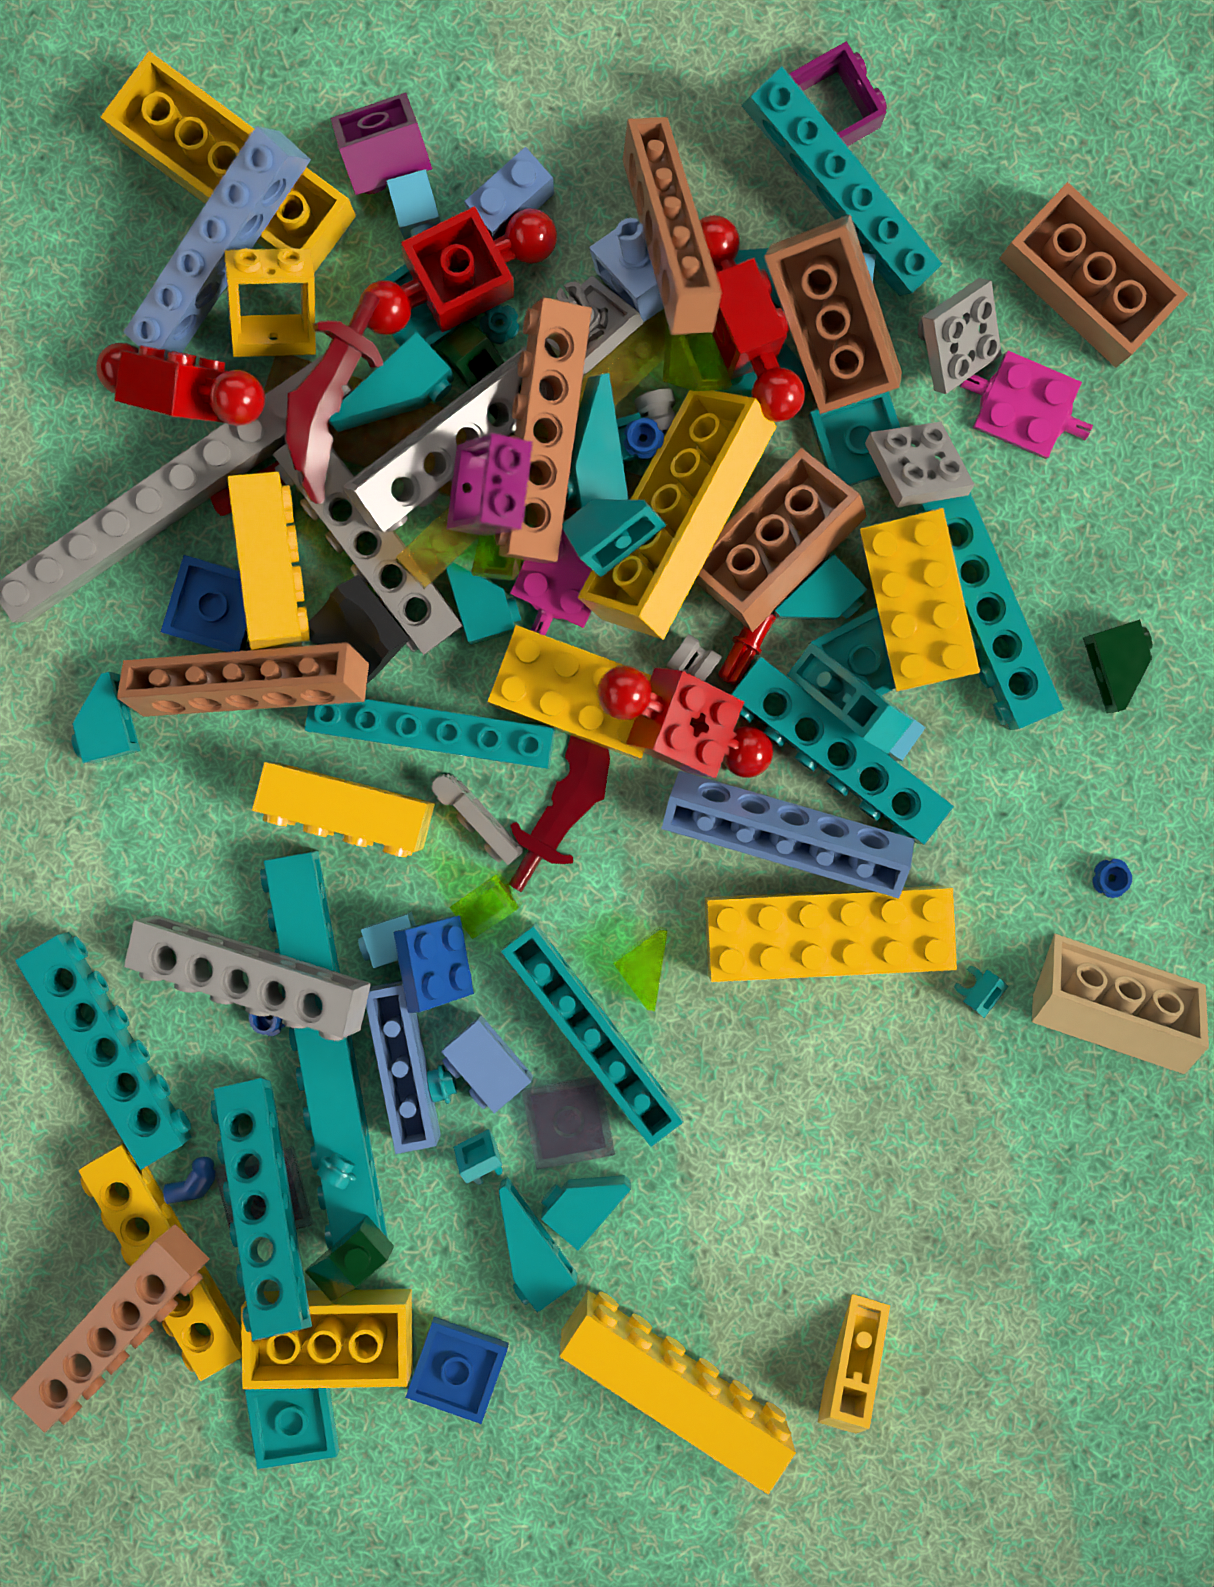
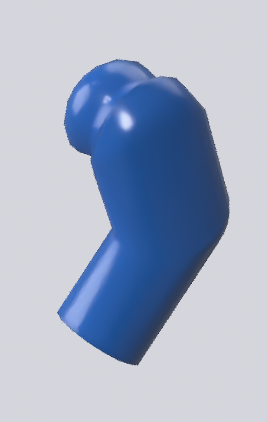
M198 1157L192 1162L193 1170L185 1181L165 1184L163 1194L166 1204L202 1198L216 1178V1171L213 1169L214 1161L209 1157Z

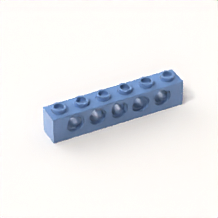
M256 126L123 333L138 346L143 345L165 350V358H167L168 352H183L227 286L224 250L252 249L311 159L280 131Z
M679 771L661 828L898 899L911 869L914 839L683 771Z

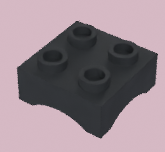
M359 575L336 586L330 593V597L325 605L308 621L311 642L316 645L348 643L369 663L367 683L410 640Z

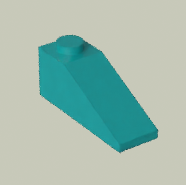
M416 332L382 366L378 367L342 400L340 411L335 412L328 421L337 432L423 408L431 401L436 403L443 399L452 388L450 383L454 380L451 368Z
M609 373L588 377L577 414L566 494L569 508H583L593 499L629 500Z
M813 643L809 644L787 674L789 678L861 738L887 754L913 722L911 718Z
M506 1177L500 1183L499 1196L512 1275L515 1282L513 1289L524 1305L530 1303L538 1313L577 1285L578 1273L513 1183Z

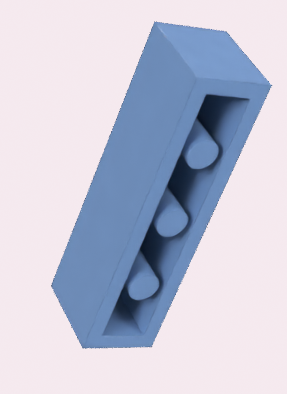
M402 980L371 986L366 1008L395 1154L435 1147L441 1133L435 1103L432 1101L428 1087V1067L417 1012L408 1013Z

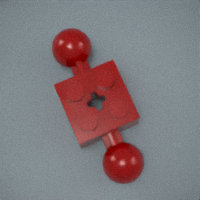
M474 206L402 241L401 247L404 262L414 280L401 286L392 281L381 280L366 287L361 294L360 300L365 291L379 298L377 307L373 311L367 327L380 335L398 333L409 322L412 309L426 302L443 333L514 298V278L506 263L515 258L529 264L539 263L547 259L554 251L557 242V230L554 222L541 210L533 208L523 209L511 217L506 226L505 235L493 240ZM457 268L460 271L459 273L452 272L453 269Z
M710 215L703 217L699 221L721 290L714 330L710 332L730 380L752 371L755 372L757 379L752 387L751 398H756L760 403L761 411L767 420L771 422L789 420L801 409L805 398V391L801 379L793 371L781 368L777 362L778 354L787 337L786 333L789 331L786 316L781 308H775L770 297L772 285L769 276L764 269L759 271L755 259L752 258L736 265L734 260L739 252L740 237L735 225L722 216Z
M122 342L107 346L98 356L96 362L97 377L108 391L115 394L114 401L169 416L221 422L234 426H244L254 422L264 409L265 394L260 382L253 375L242 370L225 371V362L200 357L199 364H196V355L171 351L168 352V356L165 358V350L143 345H139L138 349L134 345Z
M624 665L610 669L599 681L597 698L603 711L618 720L635 718L626 745L687 773L715 779L722 760L731 773L742 778H752L762 774L772 761V743L763 731L749 726L734 730L744 701L684 671L654 667L649 681L644 673L637 668Z

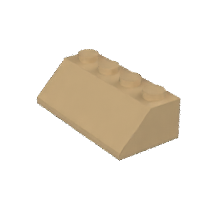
M1054 934L1033 994L1032 1022L1186 1074L1209 1048L1206 985Z

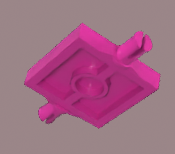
M1009 350L1004 354L997 372L989 380L973 375L960 384L961 388L963 387L981 395L980 411L972 428L1044 459L1049 458L1057 438L1064 431L1085 441L1093 427V424L1071 416L1073 402L1082 384L1081 381Z
M563 529L561 530L557 562L545 564L525 560L510 593L529 602L539 611L531 631L537 632L543 622L539 634L546 635L553 618L565 619L584 628L592 612L578 598L592 569L580 559Z

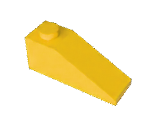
M851 1294L824 1383L818 1423L854 1434L870 1429L890 1305Z

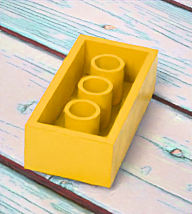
M279 472L228 476L251 650L300 647L302 642L310 641L306 607H297V602H304L301 567H292L291 564L299 562L295 525L286 526V523H294L290 485L281 486Z
M943 508L861 528L860 533L896 691L980 673Z
M516 625L487 701L489 705L639 761L642 759L643 752L626 745L635 718L630 720L612 718L603 711L597 698V687L602 676L610 669L624 665ZM642 672V673H644V675H645V676L648 678V680L650 681L651 675L648 674V673Z
M264 762L252 811L263 813L262 821L287 827V824L295 825L298 822L304 824L302 831L327 837V835L334 836V833L337 832L344 834L343 842L367 847V845L373 846L375 842L384 845L382 852L407 858V855L412 856L413 852L424 849L435 803L283 763Z
M412 1289L352 1290L333 1302L321 1290H308L306 1292L312 1327L252 1341L251 1332L246 1331L243 1322V1308L247 1306L246 1301L241 1306L242 1389L407 1387L413 1370ZM264 1291L265 1298L270 1303L277 1301L280 1291Z

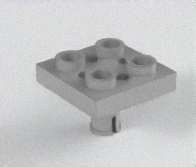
M593 276L582 285L577 282L564 284L569 294L568 297L561 288L557 292L558 301L592 308L583 376L644 323L636 309ZM546 338L545 342H549L555 354L559 356L560 351L557 343L552 339Z
M978 278L922 316L918 325V336L921 340L926 341L934 391L947 394L1002 355L991 280Z
M942 422L870 432L865 442L896 507L967 496L975 485Z

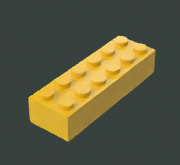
M150 51L100 117L118 140L205 204L254 130L252 126ZM306 167L256 242L265 249H310L315 273L356 218V214L349 198Z
M691 386L664 436L663 445L657 449L630 499L644 500L663 519L667 526L602 577L592 570L578 595V598L603 621L664 639L777 427L774 422L764 417L760 403L756 398Z
M944 885L903 887L899 899L868 889L705 897L708 977L711 982L957 970L953 888Z
M587 1290L561 1330L559 1357L769 1495L796 1454L791 1431L785 1420L787 1418L785 1413L770 1402H766L763 1406L754 1400L751 1390L741 1382L733 1380L730 1384L719 1377V1370L708 1360L699 1358L698 1361H695L684 1354L686 1352L685 1347L673 1337L666 1336L663 1340L651 1332V1324L637 1314H632L631 1317H628L617 1309L619 1304L608 1294L600 1291L595 1295Z

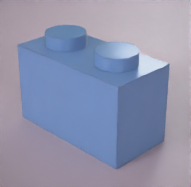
M524 147L464 201L466 210L474 206L476 207L492 239L495 240L505 235L506 226L514 214L523 209H538L554 195L553 177L534 155Z
M482 1015L446 1044L441 1051L445 1056L442 1061L449 1072L456 1078L462 1075L472 1087L469 1093L474 1101L483 1109L488 1106L493 1113H496L532 1082L533 1074Z

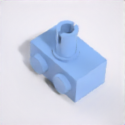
M626 218L617 225L616 229L594 243L589 249L597 275L616 295L636 309L643 322L661 311L664 306L646 246L642 223L639 224L638 219Z

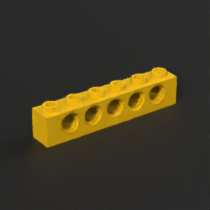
M124 1142L88 1162L78 1170L81 1175L80 1182L83 1190L89 1197H94L101 1209V1219L108 1231L114 1232L121 1244L123 1259L130 1267L156 1239L176 1224L187 1235L170 1204H166L164 1194L148 1166L140 1170ZM116 1182L126 1185L129 1190V1198H123L118 1195L115 1190ZM135 1217L146 1220L150 1231H140L135 1224ZM205 1265L198 1271L203 1276V1279L189 1292L190 1301H182L175 1296L174 1299L178 1305L162 1321L166 1333L171 1337H175L182 1349V1359L189 1371L196 1373L200 1382L242 1358L241 1327ZM195 1323L205 1324L209 1328L211 1335L204 1336L198 1333Z

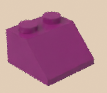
M406 92L330 118L339 151L355 195L362 193L368 195L376 194L386 188L388 185L386 180L425 169L426 171L432 170L418 122Z

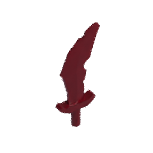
M367 291L363 293L348 326L341 321H320L313 324L314 332H323L332 340L318 364L295 390L288 393L285 440L294 469L301 471L303 476L301 485L310 501L315 504H321L325 499V479L333 437L328 432L327 422L335 412L340 411L344 394L342 385H347L360 357L367 360L371 368L383 365L381 355L375 344L362 336L379 302V298L376 295Z
M570 736L565 754V759L569 762L570 772L564 779L556 782L551 797L552 806H547L530 834L523 831L518 822L510 825L518 843L528 849L527 854L508 883L510 886L522 892L542 858L551 864L573 863L572 855H563L556 851L567 832L597 802L604 800L610 764V754L607 748Z

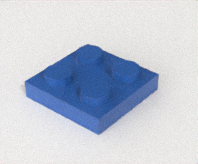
M183 555L160 632L224 652L243 651L248 637L240 571Z
M460 915L441 918L393 932L408 1013L422 1012L474 994Z
M433 1317L405 1398L482 1424L508 1350L509 1342Z

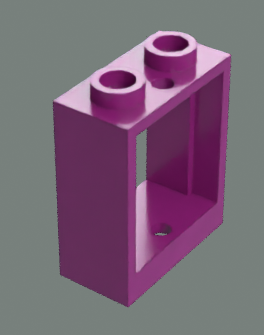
M845 41L792 71L789 75L800 89L804 91L838 72L863 117L862 120L837 133L848 147L881 128L887 113V104L882 92L877 87L873 88L867 78V69L863 58L858 52L853 53L848 42Z
M491 433L457 445L447 521L448 530L481 536L522 530L533 442ZM464 483H467L470 487L468 493H465L462 489Z

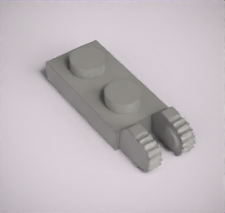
M449 773L434 778L435 780L432 781L433 785L431 786L434 795L438 796L437 799L441 804L453 805L459 811L456 815L459 822L469 832L473 833L476 830L486 841L483 846L494 860L499 863L504 860L509 865L523 853L521 845L461 780H457L458 777H454V774L450 775Z

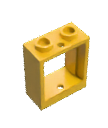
M295 248L224 250L233 357L316 355V335L313 330V324L315 323V277L311 250ZM301 283V314L240 316L238 284Z

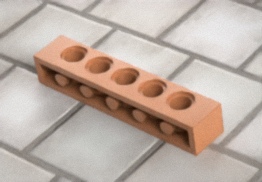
M668 117L628 119L623 164L639 221L643 225L646 246L671 334L713 332L721 290Z
M543 297L532 305V309L528 308L526 311L523 333L528 335L526 351L521 352L518 361L517 374L519 377H522L521 392L515 395L512 405V418L517 419L515 436L511 435L510 437L533 442L530 464H535L541 469L543 478L539 486L534 485L529 478L527 484L525 505L535 510L537 514L536 524L531 528L523 522L522 530L495 534V544L500 545L498 556L545 564L557 562L592 308ZM546 338L552 339L557 343L560 351L558 358H553L546 352L544 346ZM541 380L551 384L554 390L552 401H548L541 396L539 392ZM535 422L542 423L547 428L548 439L546 443H541L534 437L533 426Z
M348 643L123 660L117 699L143 717L365 702L369 663Z
M176 1224L173 1225L151 1244L11 1399L44 1433L58 1420L64 1426L83 1407L78 1400L82 1396L89 1400L104 1385L106 1380L101 1375L106 1370L112 1375L130 1357L125 1351L131 1344L136 1349L154 1331L149 1324L154 1319L159 1323L162 1322L176 1308L178 1303L174 1297L179 1292L186 1296L203 1279V1276L198 1271L210 1258Z

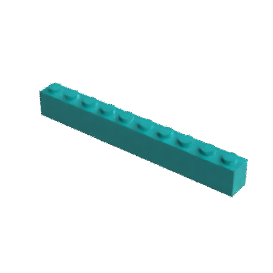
M319 851L264 860L265 868L260 870V879L263 891L265 893L269 892L272 908H269L267 911L268 924L271 932L277 933L279 948H275L274 953L340 973ZM282 988V997L285 998V989ZM315 995V1003L322 1010V1000L318 995ZM290 1027V1045L293 1051H298L300 1067L296 1068L297 1085L300 1091L305 1090L308 1105L303 1108L304 1124L307 1131L312 1130L315 1144L310 1148L312 1167L314 1170H319L322 1165L320 1162L321 1158L325 1156L331 1158L333 1153H338L354 1163L355 1166L352 1172L357 1176L355 1181L350 1180L345 1190L339 1189L321 1178L322 1185L318 1186L317 1194L321 1210L326 1209L329 1224L325 1225L327 1248H331L367 1215L388 1238L352 1035L345 1037L343 1040L335 1041L321 1037L318 1030L309 1027Z

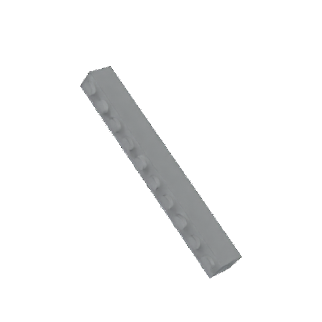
M323 355L265 395L264 409L254 422L244 426L224 423L0 580V605L11 621L31 622L211 498V496L229 485L228 476L244 475L286 444L288 393L300 385L322 359ZM349 382L347 385H342L344 393L342 400L353 391Z

